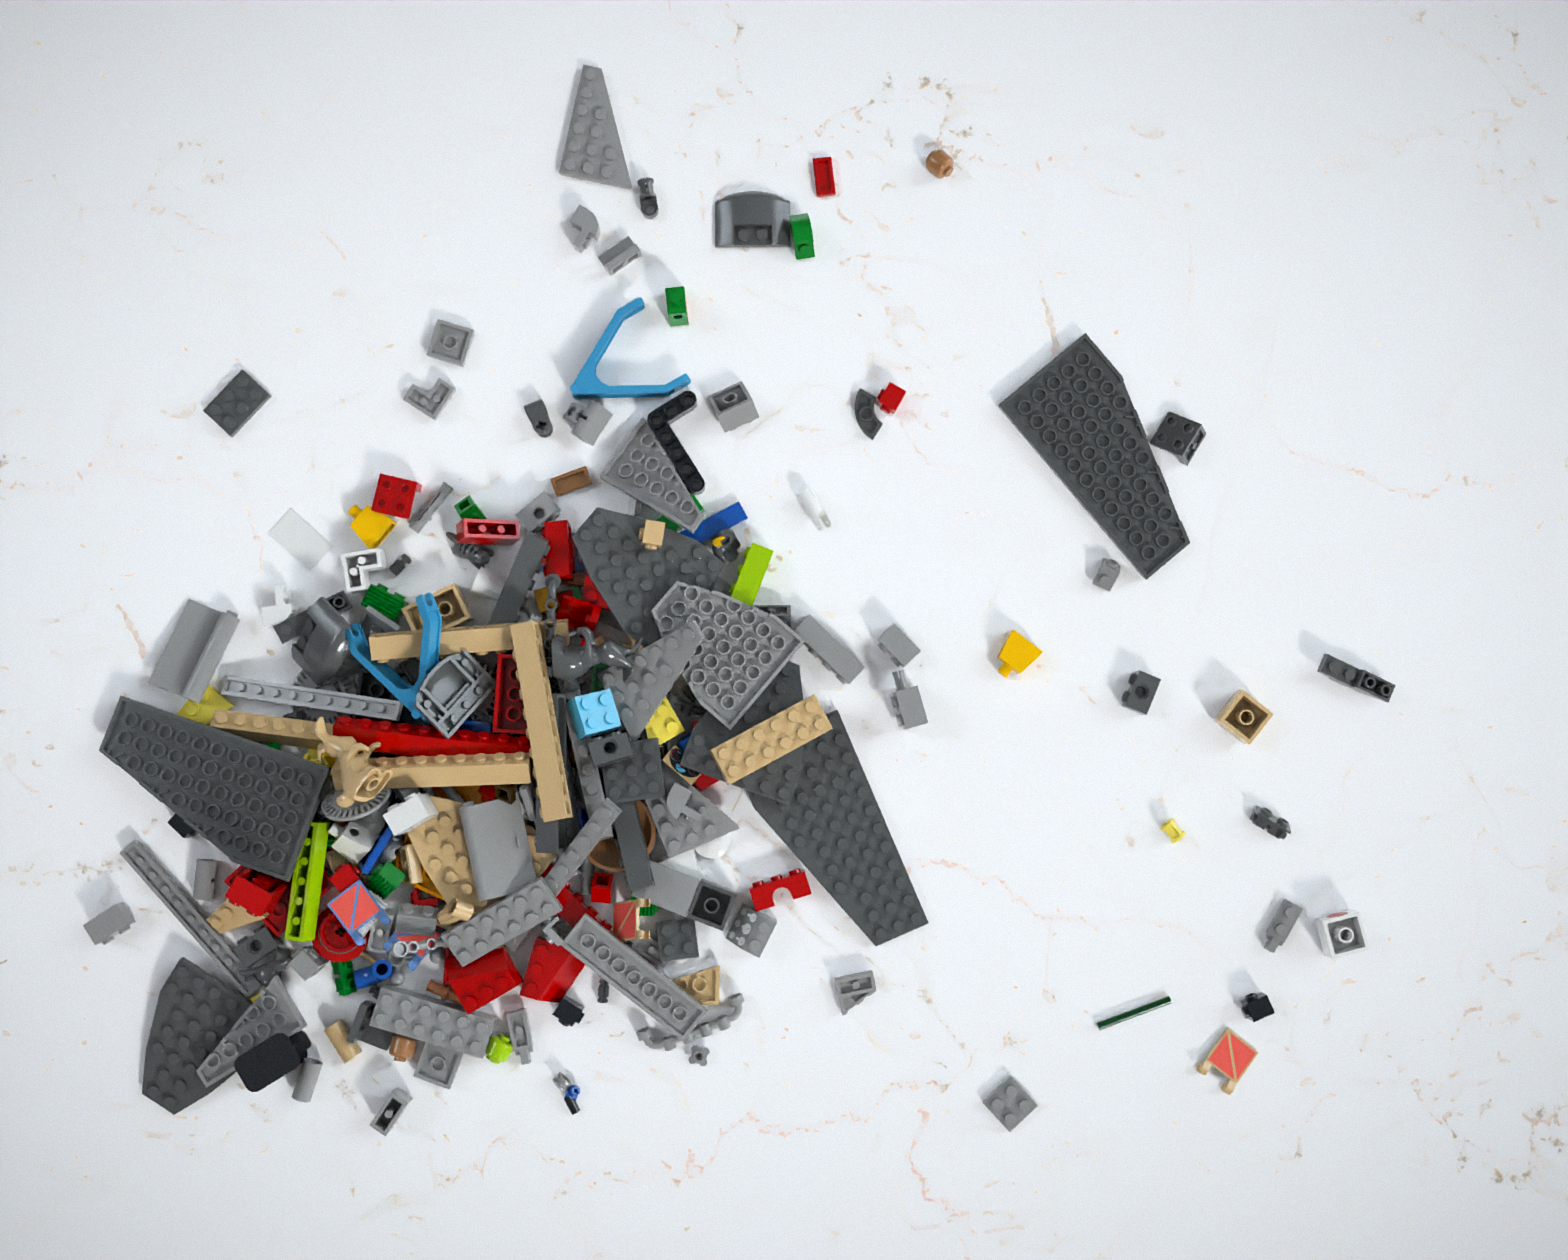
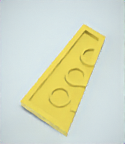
M209 684L200 704L188 700L178 711L177 715L209 725L215 709L230 710L235 705Z
M666 696L650 719L649 724L645 727L648 739L659 738V745L685 731Z

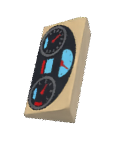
M675 745L662 761L692 785L701 773L679 765L684 752Z

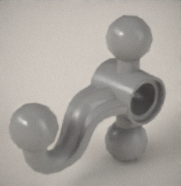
M436 947V949L430 952V961L434 964H439L444 960L445 954L441 947ZM389 952L387 958L393 966V972L389 978L391 984L399 986L404 983L405 974L401 971V967L413 959L415 956L413 953L402 957L401 962L393 963V955Z

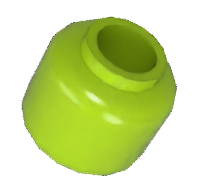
M504 1033L492 1035L485 1052L486 1058L495 1064L506 1062L513 1050L511 1038Z

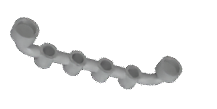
M429 938L422 942L397 941L391 945L390 952L394 957L399 958L410 953H416L418 950L429 951L436 949V947L448 948L442 938L436 940Z
M736 993L727 998L730 1007L735 1008L733 1013L722 1015L710 1022L701 1023L691 1031L683 1043L689 1044L695 1040L694 1036L701 1034L703 1038L713 1034L712 1029L717 1027L720 1028V1031L729 1029L731 1027L730 1022L738 1019L742 1013L741 1003L745 1001L742 993ZM645 1027L636 1032L638 1040H643L645 1045L652 1049L664 1047L665 1051H670L676 1048V1042L682 1041L675 1035H669L662 1038V1040L653 1041L650 1038L653 1036L651 1027Z

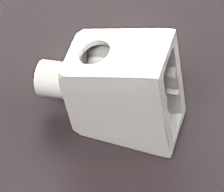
M350 821L344 828L334 822L327 831L336 837L332 848L352 864H357L372 849L379 836L353 821Z

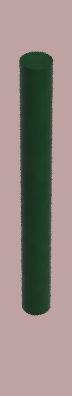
M1167 996L1096 1024L1098 1029L1102 1030L1172 1004V1001Z

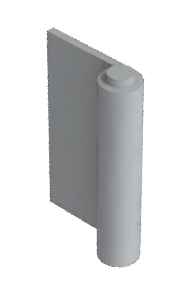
M189 599L148 683L200 704L239 624L238 614L227 610L226 613L220 612Z
M516 795V800L512 805L499 799L480 804H474V800L463 802L462 807H459L478 901L511 894L536 880L519 795Z

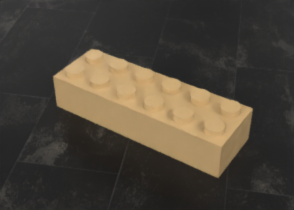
M815 694L716 746L709 750L726 784L730 785L833 728Z

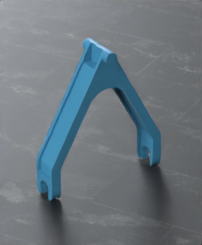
M641 297L619 308L614 314L574 383L570 386L572 397L575 400L668 397L691 383L687 373L665 385L608 386L597 378L596 367L623 321L645 308V303Z
M430 592L415 598L423 620L419 676L415 685L408 684L386 662L378 663L377 660L371 661L370 647L359 623L351 625L354 635L351 628L349 630L345 629V639L349 640L348 647L351 654L411 711V715L415 719L424 716L414 706L418 689L426 675L439 661L442 617L435 598Z

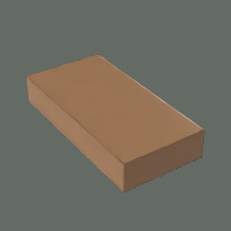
M586 466L550 479L557 498L593 484Z

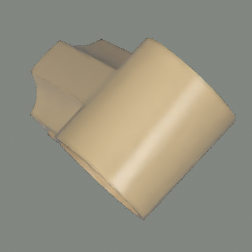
M453 898L447 908L438 912L437 919L440 925L444 927L460 919L468 921L473 914L474 906L460 899Z

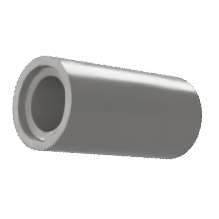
M197 859L193 899L213 900L215 882L212 879L216 875L217 860Z
M314 1058L303 1059L291 1096L294 1100L305 1103L311 1102L323 1062Z

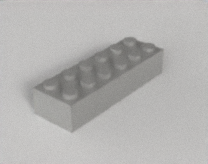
M384 984L380 989L369 1026L483 1059L486 1055L485 1052L492 1036L497 1016L478 1010L467 1014L463 1006Z

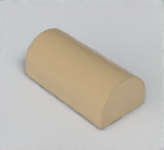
M413 844L401 846L399 852L402 871L406 874L404 878L405 886L422 883L421 863Z
M342 1019L324 1030L344 1064L362 1052L357 1042L350 1043L346 1041L350 1031Z

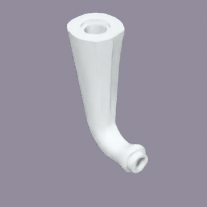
M481 566L470 593L498 601L506 581ZM526 594L525 597L528 598L524 609L520 608L521 611L528 615L529 620L525 622L541 621L542 613L539 611L537 602Z

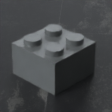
M701 879L687 918L723 931L737 891Z

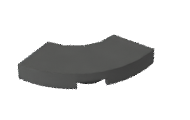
M860 388L855 400V417L862 432L873 441L883 423L877 419L874 412L876 397Z

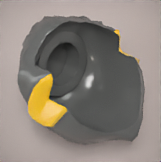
M728 528L722 529L714 536L712 541L713 554L726 565L735 561L739 555L737 550L741 544L734 531Z

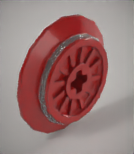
M326 908L317 918L315 940H312L314 949L323 958L332 962H347L357 958L368 945L371 929L363 937L365 943L359 946L348 932H345L343 937L335 934L338 932V928H342L343 931L347 930L331 909Z

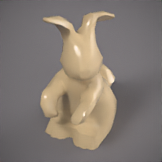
M321 716L318 718L315 732L316 736L323 743L318 745L317 757L321 763L323 760L322 753L326 752L331 757L338 759L341 766L343 793L339 794L336 799L338 806L347 808L353 805L354 801L367 802L373 799L384 788L394 773L385 767L377 768L367 764L371 753L375 748L380 747L381 743L374 742L370 746H366L362 743H357L353 736L329 735L324 718Z

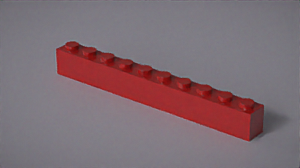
M348 716L338 717L333 725V736H353L357 743H362L366 746H370L374 742H380L381 746L375 748L374 752L410 756H450L458 754L476 755L478 753L496 754L499 752L529 753L531 748L530 740H528L527 736L517 737L509 736L508 734L499 735L462 729L456 730L449 739H446L435 727L428 725L418 726L410 725L409 723L373 721L367 718L355 719Z

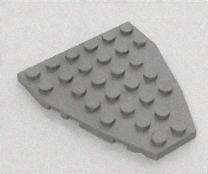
M676 581L651 610L662 638L696 620L705 638L698 645L694 655L689 659L681 674L698 703L729 730L733 728L805 642L803 638L776 615L747 605L721 592L703 589Z

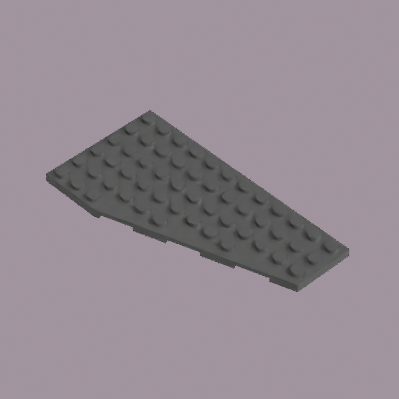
M1086 333L998 405L999 409L1145 580L1190 544L1183 523L1180 521L1170 497V491L1161 469L1157 465L1146 438L1147 435L1139 415L1132 404L1124 384L1123 376Z
M121 695L99 748L103 755L115 765L121 767L139 782V785L160 802H163L204 839L210 841L228 856L232 862L290 882L332 769Z
M838 710L825 714L833 729L803 745L802 772L789 806L749 791L747 793L753 808L875 946H878L929 922Z

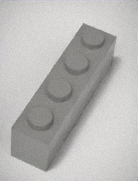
M810 614L794 630L805 640L804 643L810 647L808 651L815 658L819 656L823 660L822 665L829 671L833 669L837 673L835 677L842 684H845V682L850 684L865 668Z

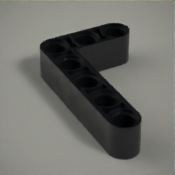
M684 391L650 412L647 416V422L691 493L699 495L705 490L704 479L670 427V424L693 411L697 406L696 395L692 391ZM686 397L694 399L690 405L684 404L683 401ZM670 407L677 408V413L674 415H669L667 411ZM654 417L661 418V422L658 425H653L651 421ZM664 433L671 434V439L669 441H663L661 439ZM674 449H680L682 451L679 457H673L671 455ZM684 465H690L692 467L689 473H683L681 471ZM694 481H700L702 483V486L699 489H693L691 487Z

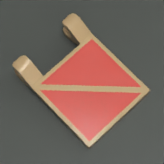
M637 898L635 900L613 903V935L621 941L650 939V930H639L640 907H650V899Z
M1226 1028L1206 1058L1197 1066L1196 1070L1200 1074L1206 1075L1211 1065L1229 1078L1222 1085L1221 1090L1231 1095L1236 1084L1259 1052Z

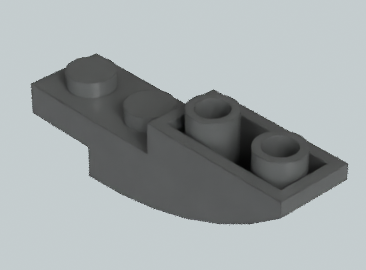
M344 590L326 598L341 615L353 608ZM310 607L273 626L282 644L300 636L309 617L306 612Z
M1329 654L1323 655L1317 672L1328 676L1329 679L1388 703L1396 686L1366 670L1358 669Z

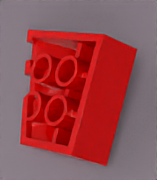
M539 935L535 939L519 995L538 1001L560 1003L585 964L561 945L557 946L555 943L551 945L544 936Z
M505 947L496 948L464 967L461 966L456 957L445 959L448 981L467 1014L474 1012L523 982Z

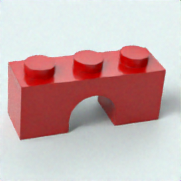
M800 868L789 871V875L784 877L781 874L770 877L771 881L765 883L763 880L752 883L753 887L749 888L756 912L775 906L773 893L781 887L787 888L791 892L793 900L812 894L805 870L800 871Z

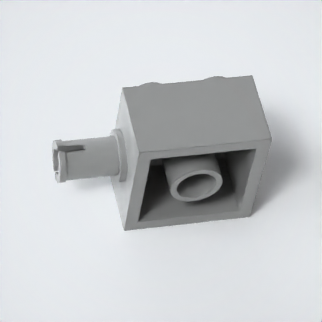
M904 669L892 672L897 689L895 692H892L893 696L890 698L893 708L897 707L899 715H896L898 726H902L903 729H909L928 723L918 685L908 686Z

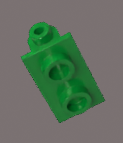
M352 960L347 962L331 961L334 975L339 974L340 976L335 978L336 992H339V996H346L357 992Z

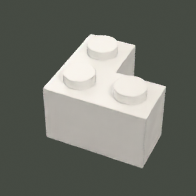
M381 548L341 554L346 591L351 594L368 591L371 585L369 572L387 569L385 550Z

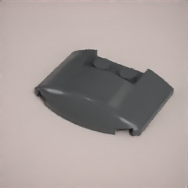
M762 191L738 192L730 194L720 201H716L715 248L791 247L790 201L776 194Z
M320 597L306 612L309 617L297 643H293L291 648L294 661L318 687L323 686L324 681L331 680L337 673L349 644V640L345 639V629L349 630L350 624L325 597Z
M466 650L461 651V653L446 657L431 669L418 689L414 706L446 739H449L496 687V681Z

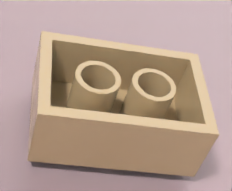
M453 583L432 593L442 617L441 628L460 627L474 620L459 585ZM416 602L401 608L411 630H423V620Z

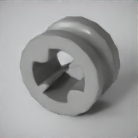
M559 1072L557 1074L558 1077L553 1078V1082L560 1090L565 1092L567 1090L566 1087L571 1086L572 1082L565 1074Z

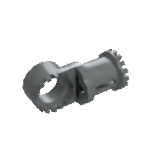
M644 177L637 181L641 192L639 197L641 211L645 218L653 219L659 213L657 197L653 190L654 179L650 177L645 179ZM648 205L655 207V211L651 214L645 212V208Z

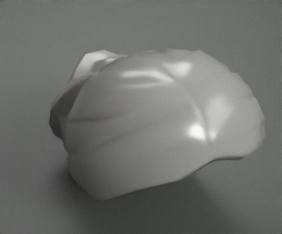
M404 834L391 835L378 857L381 864L384 865L387 861L392 862L396 858L395 851L404 844Z

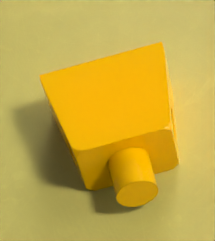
M354 505L348 511L355 518L350 524L351 528L369 549L377 548L398 524L386 515L372 511L368 505L363 510Z
M1012 630L997 656V659L1003 662L997 672L1005 678L1008 677L1012 670L1020 674L1043 651L1015 630Z

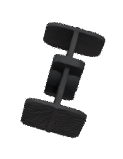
M302 1030L290 1037L284 1033H276L238 1056L234 1062L235 1070L249 1091L258 1092L302 1064L303 1059L308 1056L307 1049L311 1047V1041L305 1031Z

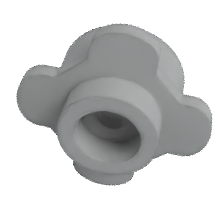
M693 1045L691 1047V1056L688 1059L689 1063H697L702 1067L706 1066L707 1055L710 1053L709 1048Z

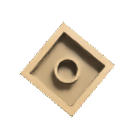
M1236 690L1213 721L1241 743L1250 745L1274 714L1244 690Z

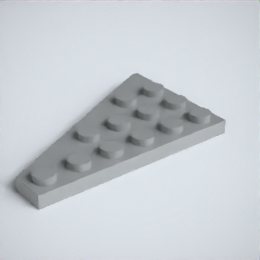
M583 64L559 174L631 190L632 184L602 68Z
M642 417L603 470L600 478L677 525L694 533L704 517L648 423Z
M696 620L627 657V660L635 666L633 675L627 682H623L622 666L614 665L597 674L604 689H611L618 715L632 741L639 739L640 734L649 724L650 719L662 704L666 694L671 690L674 682L684 670L685 665L694 655L696 648L705 638Z
M662 761L666 796L646 799L645 802L669 858L740 829L738 824ZM675 782L693 790L686 805L703 814L699 822L695 820L692 823L683 818L685 815L681 813L678 819L670 814L667 807V797Z

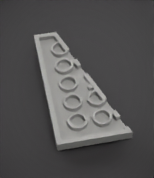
M278 975L274 976L268 986L260 993L259 997L250 1005L229 1033L221 1040L220 1044L196 1070L206 1088L235 1071L234 1062L238 1056L276 1033H284L290 1037L308 1025Z

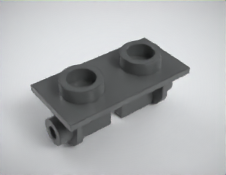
M1256 805L1257 814L1252 813L1250 816L1253 824L1263 830L1267 825H1270L1267 832L1277 839L1281 838L1284 840L1287 833L1291 834L1290 824L1282 817L1277 818L1266 807L1261 808Z

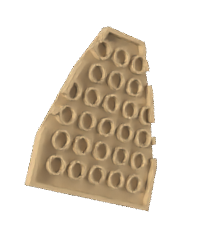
M429 795L439 814L407 832L423 868L447 905H449L453 898L470 903L474 906L473 916L508 895L478 901L459 807H462L463 802ZM525 823L537 879L559 853H536L534 845L536 829L532 825Z

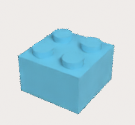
M611 689L576 696L567 702L578 740L612 732L622 726Z

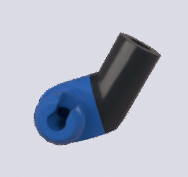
M577 1085L569 1086L564 1096V1101L572 1115L580 1111L576 1102L578 1094H580V1088Z

